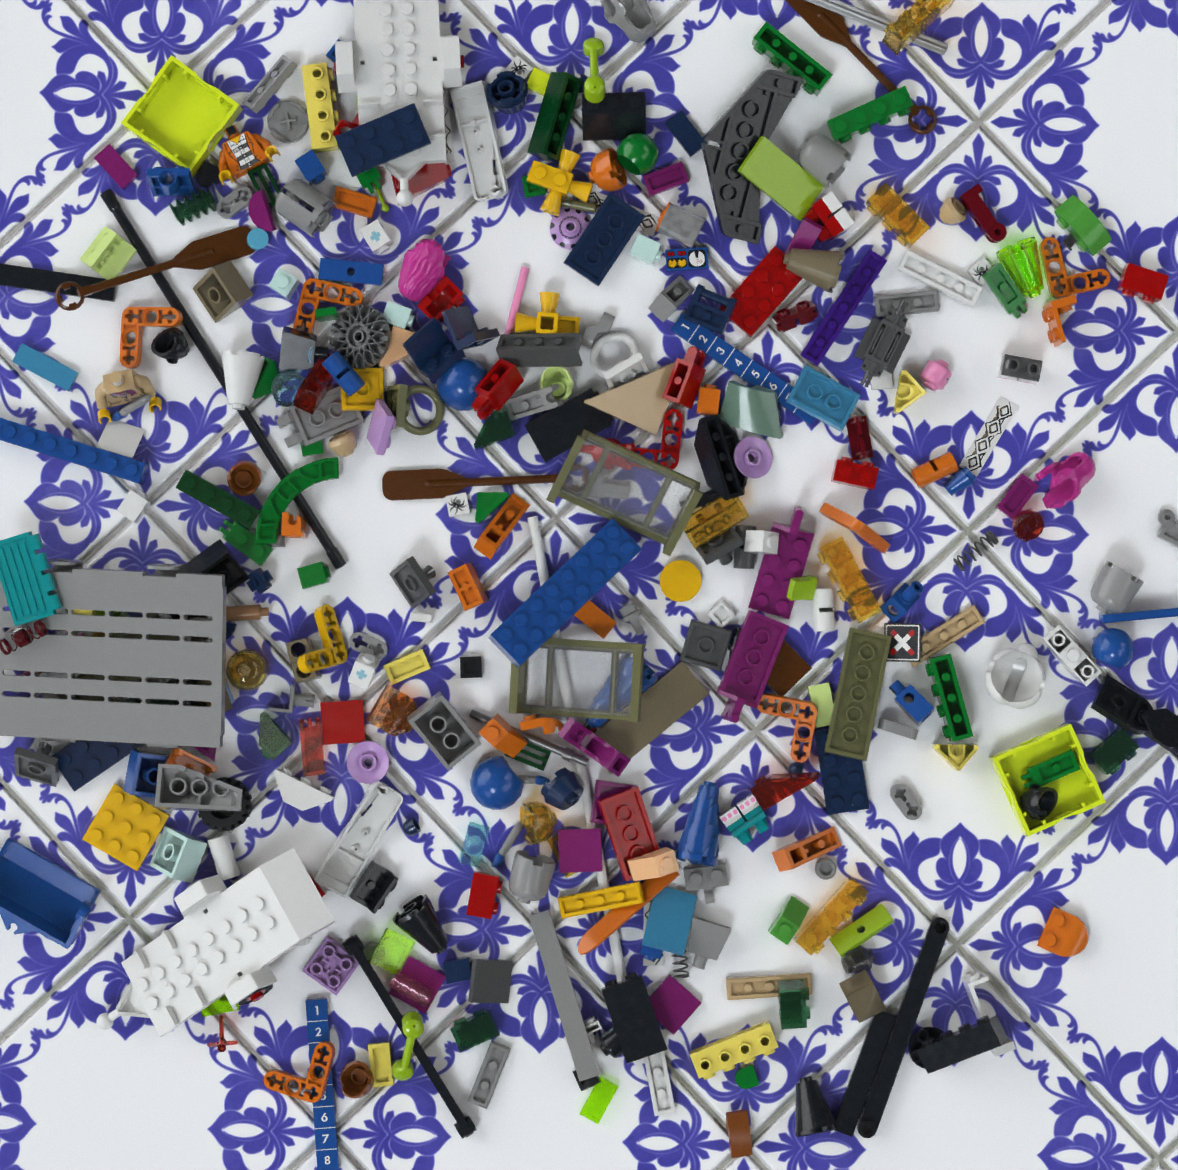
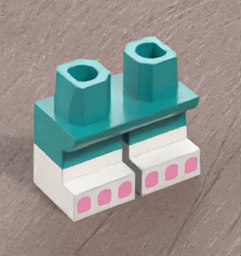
M750 794L736 804L746 821L735 806L719 815V818L733 837H737L743 845L753 839L747 831L753 825L760 834L769 829L765 819L766 815L753 794Z

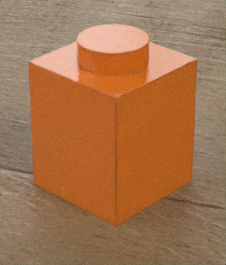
M704 384V387L699 388L696 407L697 415L712 416L718 414L721 390H718L717 386Z

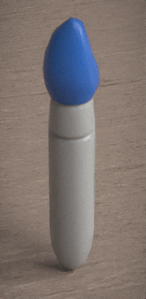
M143 395L121 410L115 411L111 416V421H119L125 415L149 402L151 395Z
M518 775L524 784L544 785L545 782H550V779L543 776Z
M522 822L517 823L513 827L499 852L495 855L492 867H498L503 862L504 856L522 830Z

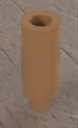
M260 604L226 606L227 622L261 620L262 616H269V608H261Z

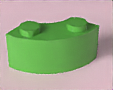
M1072 195L1054 211L1058 218L1056 220L1057 224L1074 237L1077 241V247L1083 253L1088 252L1094 256L1112 241L1111 236L1100 220L1076 196Z

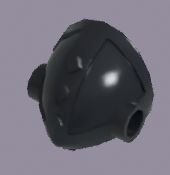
M176 327L168 328L159 333L151 344L152 352L166 359L170 364H176L179 359L186 357L190 351L189 344L184 337V332Z
M1031 784L1029 790L1021 795L1020 805L1027 811L1031 819L1043 820L1053 811L1057 804V791L1054 788Z

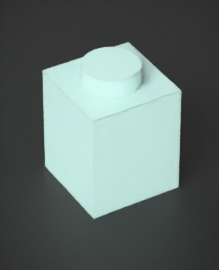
M638 233L629 256L653 266L654 261L659 262L663 251L660 250L661 243Z
M279 268L268 286L276 293L290 300L300 282L297 278Z
M387 301L383 315L389 326L393 327L394 325L407 330L414 323L415 316L412 315V309Z

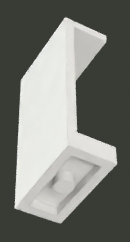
M973 970L966 973V977L962 978V981L978 1020L985 1015L973 986L986 982L989 978L982 971ZM1008 1037V1040L1002 1046L990 1051L997 1057L1015 1050L1016 1047L1013 1040Z

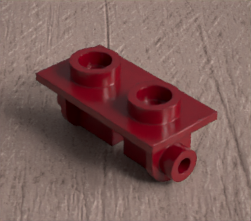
M805 300L797 303L796 307L791 309L784 308L777 311V314L773 315L772 318L777 323L776 328L778 332H785L796 328L795 319L799 320L800 325L814 321L818 317L817 311L814 309L816 308L815 304L812 301L808 302Z
M855 416L849 418L846 427L852 459L855 461L874 457L867 417Z

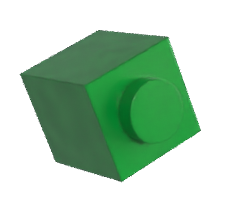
M322 561L297 568L302 589L304 590L329 583L328 578L331 577L328 565L324 566Z

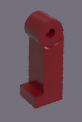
M978 183L958 199L986 239L991 243H998L1006 237L1007 230L1003 224L997 222L978 195L983 191Z

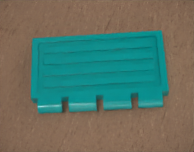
M32 531L0 540V580L15 626L57 614L56 609L62 608L58 593L51 595L50 592L56 589L52 573H44V570L50 569L46 553L38 554V549L44 548L40 534L33 535Z

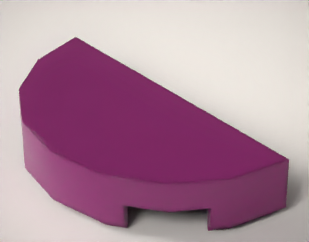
M259 190L253 194L249 201V216L258 228L264 231L277 230L265 190Z

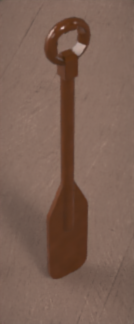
M785 0L820 37L846 47L889 92L898 89L851 41L843 17L840 14L805 0ZM913 103V109L910 110L911 113H909L908 117L911 130L921 135L930 133L937 124L936 113L928 106H916ZM919 110H925L929 118H933V123H929L925 127L926 130H919V126L912 122V117H915L920 112Z
M240 226L193 241L172 260L96 284L81 287L75 282H64L56 289L55 301L63 310L73 311L81 307L85 296L171 268L204 270L229 260L232 261L251 255L256 251L247 244V235L251 229L247 226ZM74 286L77 288L76 291L80 301L78 304L76 302L70 303L69 307L62 304L64 300L62 295H59V292L62 288L67 290Z
M578 463L573 464L571 471H577L578 468L584 471L582 481H585V483L580 488L578 485H572L570 488L565 482L563 484L564 487L575 492L582 491L589 478L587 469ZM445 469L388 471L384 474L382 478V491L388 500L439 499L470 486L554 483L558 474L466 478Z

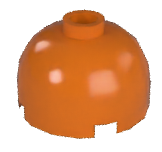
M612 147L599 152L593 157L590 165L591 171L588 172L591 182L596 183L600 189L608 192L622 189L627 185L625 169L622 165H619L617 152Z

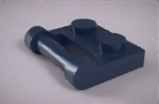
M698 284L683 319L724 335L732 313L737 306L738 299L733 297L727 298ZM704 297L727 306L725 312L699 302L700 298Z

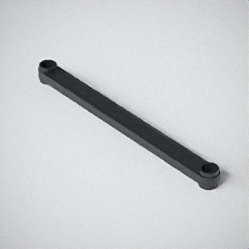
M943 917L933 918L928 926L896 1015V1020L857 1124L858 1133L864 1138H871L877 1132L949 932V923ZM938 921H943L945 925L941 932H936L934 929V925ZM866 1123L872 1124V1129L868 1133H864L861 1130L862 1126Z
M357 934L348 937L342 942L343 947L350 957L355 956L404 1038L407 1039L402 1030L403 1016L362 950L365 947ZM415 1039L414 1054L457 1123L454 1126L462 1139L469 1137L477 1128L469 1115L464 1117L418 1040Z

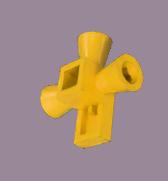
M562 149L558 168L533 160L526 181L544 187L549 192L540 207L541 211L559 216L562 197L567 199L569 193L585 203L588 202L594 183L575 181L574 174L571 173L581 157L579 154Z
M539 292L542 312H537V318L516 312L515 333L536 331V334L579 333L580 317L559 316V313H555L560 298L559 293Z

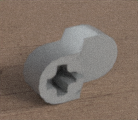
M604 312L598 325L586 328L581 345L591 349L597 336L609 333L615 316Z

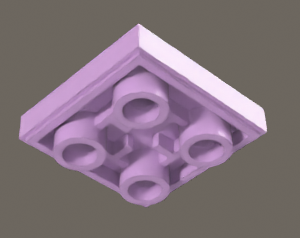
M376 399L366 436L377 455H384L386 448L390 447L391 429H394L396 426V417L382 399Z
M327 936L302 971L337 996L359 963L355 956L350 957L342 945Z

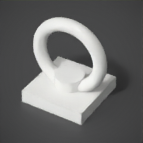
M620 332L608 333L600 337L591 348L590 364L598 375L605 378L609 389L649 373L637 343L627 334ZM611 341L626 343L631 350V357L620 361L609 370L604 369L598 361L600 349Z

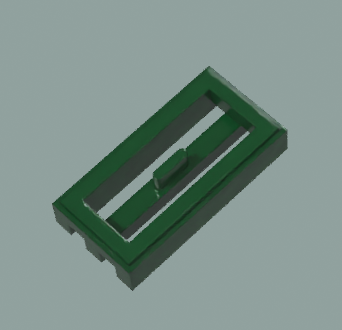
M265 162L247 173L256 191L261 189L253 174H258L272 201L269 203L271 209V207L275 206L276 199L261 170L264 169L277 194L281 191Z
M528 742L526 746L545 753V757L524 749L520 753L542 761V765L517 755L512 758L544 771L551 752Z

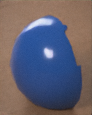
M460 358L437 380V390L441 399L449 407L458 411L472 410V404L478 396L474 389L488 371L479 361L472 358Z
M498 755L490 756L478 763L472 771L470 787L474 798L483 807L492 810H502L510 807L519 799L524 782L511 769L504 756Z

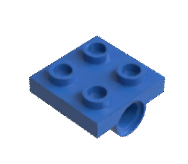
M176 166L174 168L154 167L146 169V177L153 197L195 196L196 188L189 168Z

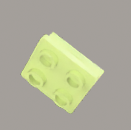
M105 226L81 256L80 260L108 280L119 276L135 255L137 249Z

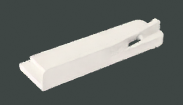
M480 80L463 85L462 87L450 89L473 196L479 202L503 199L508 193V185L500 154L499 136L492 105L487 98V84ZM493 160H495L496 175H494Z
M375 781L371 784L352 818L342 829L315 874L314 881L343 898L347 896L403 802L401 793L382 781ZM372 803L371 807H370V808L366 811V813L362 816L363 812H364V811L368 808V806Z

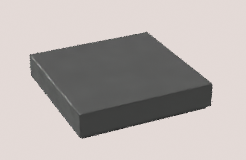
M691 619L680 660L721 672L732 630Z
M473 959L468 1002L508 1003L513 961Z

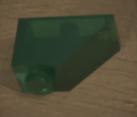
M500 409L498 412L495 410L491 413L490 417H487L474 443L475 450L516 437L507 411L503 412Z
M265 711L260 714L259 746L262 748L260 752L267 760L271 758L274 761L294 742Z

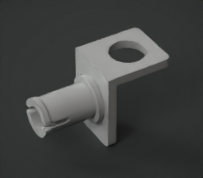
M291 684L288 709L267 707L266 710L292 713V709L295 706L314 708V702H306V700H315V694L296 693L295 684Z

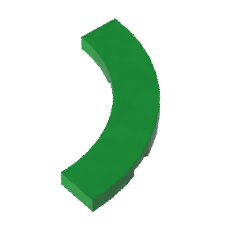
M338 457L320 459L306 464L288 474L277 484L266 499L260 512L255 532V545L277 544V533L282 512H285L289 504L301 492L314 484L339 479Z

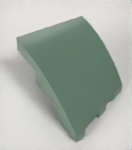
M733 380L729 381L719 415L721 419L728 425L745 431L778 439L783 438L779 422L780 411L777 407V392L760 385L750 388Z

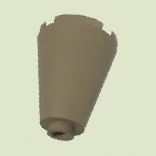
M792 248L790 252L786 251L783 264H786V269L824 291L832 293V288H835L842 266L839 264V261L844 259V253L840 251Z

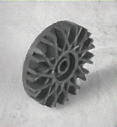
M366 305L350 306V308H345L347 310L345 313H339L340 317H336L339 320L338 323L332 324L335 328L331 329V332H334V337H330V340H333L330 344L335 347V350L332 352L339 351L352 368H370L380 362L388 350L390 344L389 324L385 316L373 307Z

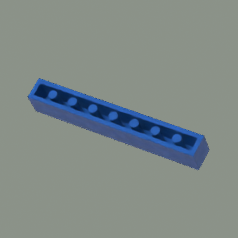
M0 418L1 441L134 483L144 484L150 466L146 463Z

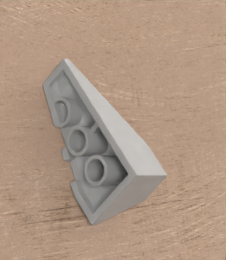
M158 764L155 796L156 808L181 811H241L242 789L182 765Z

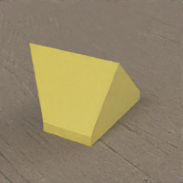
M906 370L900 371L893 414L900 413L927 393Z
M932 744V748L953 770L960 771L976 753L978 745Z

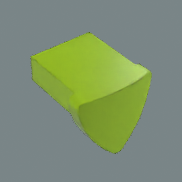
M812 575L791 578L786 597L790 601L812 600L817 587V578Z

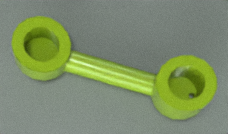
M592 37L586 39L583 43V53L590 57V77L584 83V95L587 101L599 103L605 97V81L599 76L598 57L604 53V43L601 39Z
M415 1011L406 1013L402 1018V1030L407 1037L402 1060L396 1061L392 1065V1074L394 1078L400 1081H406L414 1074L413 1065L410 1062L414 1042L424 1031L423 1018L421 1014Z

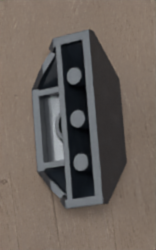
M716 414L699 419L694 447L707 486L724 500H729L745 494L744 489L748 477L738 470L734 461L735 447L739 443L736 432Z

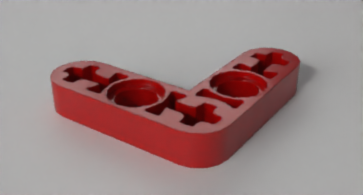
M670 409L665 413L661 450L635 448L633 452H641L640 455L642 456L645 453H651L654 456L655 462L658 460L657 453L662 454L660 458L663 459L671 455L672 459L675 460L671 467H668L666 462H660V464L672 470L675 469L678 465L683 423L681 412L677 409ZM672 413H675L676 417L679 418V421H676L674 429L679 428V432L674 430L666 431V427L670 428L671 421L667 420V417H670ZM668 434H674L677 437L675 445L670 446L666 444L665 437ZM630 461L632 467L645 468Z

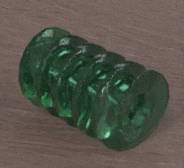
M206 185V193L201 188L199 189V196L194 192H191V199L184 195V203L176 199L175 207L169 202L176 220L182 226L186 225L185 218L189 222H193V215L200 219L201 211L205 215L209 214L208 208L213 212L216 211V202L208 185Z

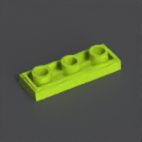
M881 903L829 938V940L842 958L894 923V920Z

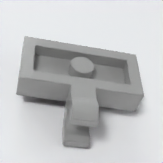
M720 864L717 867L707 866L683 870L686 891L703 889L706 904L714 903L713 887L729 885L726 864Z

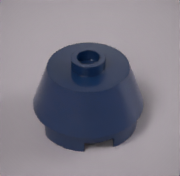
M513 71L501 72L497 74V78L491 84L488 83V101L500 112L515 114L526 105L528 94L527 82L522 77L515 75Z
M564 767L555 772L554 774L557 777L550 784L545 782L541 789L545 803L560 810H566L574 806L579 801L584 790L576 772Z

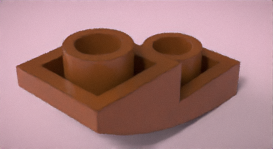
M747 1110L726 1112V1130L729 1135L731 1158L752 1155Z

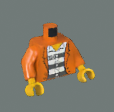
M236 125L226 128L224 131L229 140L222 144L223 149L219 152L218 163L221 184L224 186V181L230 179L231 183H233L234 179H239L248 174V171L263 163L273 162L272 156L274 154L281 156L280 152L269 140L257 133L250 134L249 131H245L240 134Z

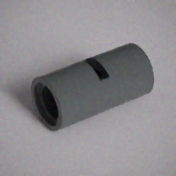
M735 525V531L741 537L744 544L734 549L733 568L754 569L755 553L744 552L746 530H756V526Z

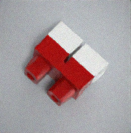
M832 191L813 204L810 211L804 216L815 223L818 221L823 226L817 237L820 243L828 239H835L855 224L845 208L841 209L842 204Z

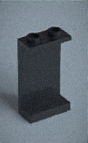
M590 388L568 400L563 405L525 424V428L545 463L550 462L554 457L572 448L577 436H581L584 429L597 434L606 428L612 427L611 421L614 419L611 415L584 403L586 399L599 395L598 391L594 392Z
M637 972L625 975V980L619 982L616 979L605 982V987L601 988L626 1063L667 1050L642 974L637 975Z

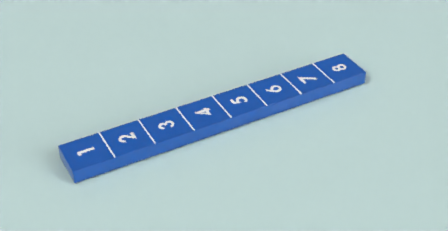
M682 312L670 331L692 346L704 351L705 355L751 386L760 385L777 392L779 405L807 424H812L815 417L786 402L793 388L792 386L708 329L683 319L685 314Z
M327 998L305 1000L310 1063L316 1045L323 1041L330 1042ZM326 1046L320 1049L323 1052V1057L317 1061L323 1062L324 1056L329 1054ZM316 1066L314 1069L315 1075L322 1078L324 1076V1069L321 1066ZM331 1067L324 1096L319 1101L313 1103L317 1170H339L333 1070ZM315 1087L312 1089V1097L318 1095L315 1092Z

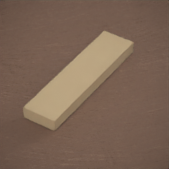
M975 605L968 607L922 636L920 662H910L911 666L914 668L984 624L985 621Z
M811 972L726 978L727 1000L813 995Z

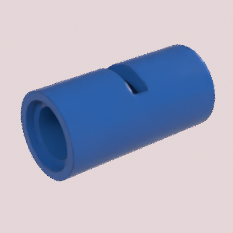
M339 351L334 352L322 363L324 368L349 397L365 385V382Z

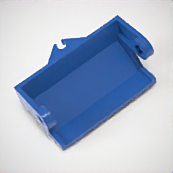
M9 837L0 851V915L6 930H9L11 923L17 925V930L13 932L15 935L36 931L68 949L75 942L101 890Z

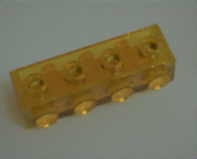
M916 0L911 9H906L895 23L891 22L884 30L886 34L882 42L898 55L953 5L955 0Z
M841 536L818 548L819 553L817 557L822 565L826 564L829 572H827V575L832 584H837L839 588L837 594L842 603L846 601L849 607L847 613L851 620H856L858 624L882 612L843 537Z
M849 876L793 938L794 941L808 954H818L825 946L823 942L828 937L831 939L839 931V928H837L842 921L846 923L853 915L852 910L857 905L860 907L867 900L868 897L866 895L868 891L854 878Z

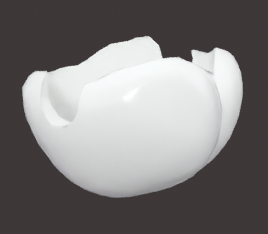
M1022 643L1015 647V649L1003 650L993 657L985 673V684L990 696L997 703L1016 709H1025L1034 705L1039 700L1044 690L1046 675L1043 665L1038 661L1036 648L1029 643Z

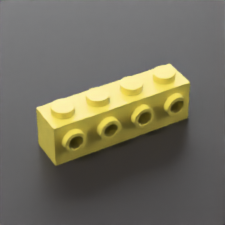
M327 62L302 65L312 150L314 153L339 150V145L335 136H333L336 123L340 121L338 110H334L333 102H337L336 91L331 89V81H334L333 69H329Z
M767 1020L691 1050L689 1055L698 1078L703 1077L706 1080L714 1077L717 1071L723 1069L724 1072L736 1068L735 1064L740 1062L744 1064L756 1060L755 1056L763 1054V1056L770 1055L776 1052L775 1049L778 1048V1044Z

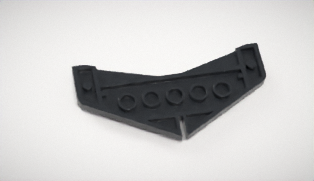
M772 69L762 71L702 137V139L720 143L719 147L701 143L720 231L727 237L759 245L761 237V223H759L760 189L737 170L761 136H765L768 140L770 139L792 98H795L800 90L803 80L801 77Z

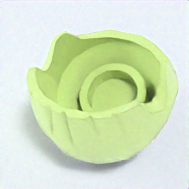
M563 367L546 368L541 376L540 389L558 384L559 389L553 391V397L557 400H567L574 387L571 374Z

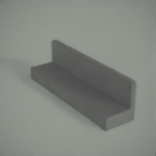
M581 333L501 334L496 352L499 359L508 361L516 367L582 366L583 362L579 350L583 338Z

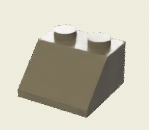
M231 260L213 267L192 288L215 323L242 307L253 296V293Z

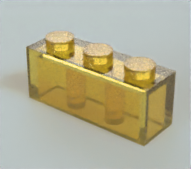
M886 182L865 203L868 206L867 210L874 217L877 215L882 220L881 224L889 232L892 230L897 235V241L904 247L907 245L911 248L930 229V226Z
M719 497L694 512L683 532L693 548L696 549L750 516L739 497L729 500Z

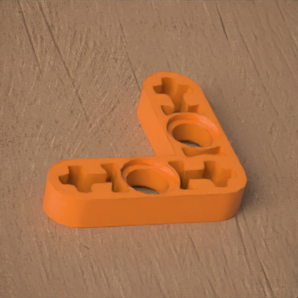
M1047 237L1040 243L1039 252L1048 290L1052 297L1063 298L1102 289L1109 284L1110 274L1105 269H1096L1067 276L1059 242L1053 237ZM1047 242H1049L1050 245H1054V248L1051 250L1052 256L1057 255V258H1051L1049 260H1046V257L1050 256L1049 250L1044 249V247L1047 245ZM1051 262L1059 264L1060 270L1058 273H1051L1048 266ZM1099 273L1101 277H1105L1102 284L1096 281L1092 282V287H1090V280L1087 275H1090V279L1096 278ZM1062 275V278L1058 279L1059 285L1064 286L1061 294L1057 290L1054 291V287L1057 286L1056 279L1051 281V278H1056ZM1076 278L1084 280L1085 287L1083 289H1077L1074 286Z
M310 278L306 280L302 287L293 328L298 329V327L303 326V319L299 320L300 316L305 319H312L311 322L306 321V328L309 329L308 333H313L316 321L315 310L319 309L320 301L346 307L362 305L364 301L362 292L354 287ZM315 283L317 288L323 289L322 285H326L323 290L324 297H320L322 293L319 291H314L313 294H310V290L307 287ZM332 287L339 290V296L335 299H331L327 295L328 290ZM343 289L346 290V295L352 296L353 293H356L357 297L360 298L359 301L355 300L354 303H351L349 298L344 297V302H342ZM306 303H310L314 307L313 312L309 315L302 312V307Z
M127 307L124 309L121 318L119 357L121 365L130 369H135L140 365L143 327H178L183 321L181 311L172 307ZM154 311L157 314V319L155 322L150 323L148 315ZM172 313L176 315V319H172V321L163 319V315L172 316ZM136 314L141 316L142 319L134 318L130 320L129 315ZM134 332L136 340L129 344L127 336L129 333ZM127 347L135 348V350H128ZM133 356L134 360L128 362L127 357Z
M824 502L819 512L822 515L853 531L879 552L885 554L891 546L857 518Z
M763 693L757 707L760 712L796 720L791 757L795 762H805L811 753L818 715L817 706L811 701ZM768 698L769 703L775 704L776 700H779L777 711L774 710L775 706L773 705L764 708V704L761 701ZM782 703H791L793 710L790 713L783 712L781 709ZM797 704H800L799 709L805 710L806 707L809 706L810 711H813L814 714L811 713L810 716L807 717L805 716V712L799 711L798 715H795ZM802 726L810 730V735L806 738L801 737L798 733L799 728ZM809 742V744L805 743L803 746V752L806 754L798 757V753L795 751H798L800 743Z
M323 1041L316 1045L307 1078L274 1069L265 1074L264 1085L270 1090L310 1103L319 1101L323 1098L335 1056V1046L329 1041ZM326 1046L329 1054L324 1056L323 1062L317 1061L323 1057V1052L320 1049ZM316 1066H321L324 1069V1076L322 1078L315 1075L314 1069ZM276 1075L277 1080H285V1082H277L275 1084H272L273 1080L270 1079V1077ZM291 1080L298 1082L299 1089L297 1092L290 1090L289 1083ZM315 1087V1088H316V1089H315V1092H317L318 1095L312 1097V1093H311V1092H309V1091L303 1092V1090H304V1089L311 1090V1089H313V1088Z

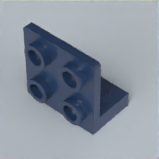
M469 306L442 311L444 323L449 329L457 351L483 346L500 336L497 328L489 330L488 327L479 330Z
M433 317L403 343V347L420 373L434 382L465 355L463 350L457 351L456 346L450 342L437 320Z

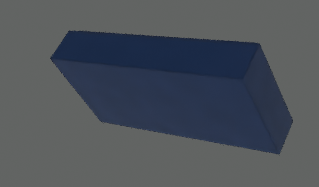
M682 111L665 123V126L690 158L702 149L701 143L707 144Z

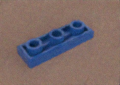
M320 258L318 279L382 286L384 264ZM350 269L355 270V273L352 276L348 275V271Z

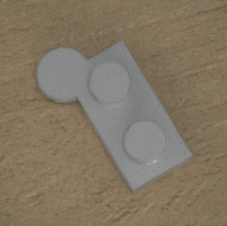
M1164 509L1158 514V521L1162 526L1156 537L1178 548V523L1174 522L1175 514L1169 509Z

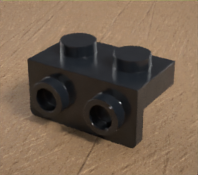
M372 860L349 894V897L375 914L377 910L383 907L388 894L395 889L398 878L392 871Z

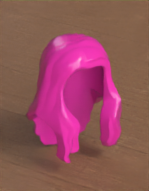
M434 239L421 240L420 243H416L414 249L408 250L404 255L398 288L400 293L410 301L417 302L423 300L445 275V268L448 261H450V256L444 255L445 251L442 249V244H438Z
M1075 452L1066 460L1051 463L1035 475L1036 481H1039L1051 473L1050 490L1042 498L1047 509L1062 508L1067 502L1075 500L1080 495L1081 489L1094 477L1096 472L1095 462L1091 456L1084 452Z

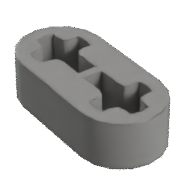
M245 186L236 188L217 203V213L224 219L233 218L249 206V201L253 196L252 191ZM240 192H243L244 194H246L247 192L249 193L247 195V201L241 199L237 203L235 202L240 198ZM232 203H234V205L229 208L231 211L230 213L227 214L226 212H221L223 211L222 206L224 204L230 206Z
M356 632L349 639L350 647L357 652L371 654L376 659H383L388 654L386 643L367 634ZM362 636V641L368 643L367 647L360 645L357 648L353 639ZM381 644V649L384 650V653H379L376 656L375 651L370 649V645L378 646Z
M880 718L877 727L916 740L919 731Z
M901 783L893 785L890 789V797L907 819H918L922 814V807L909 788ZM896 788L905 790L903 792V796L906 798L905 801L900 797L895 798ZM909 802L912 807L917 806L915 816L907 814L909 808L906 806V803Z

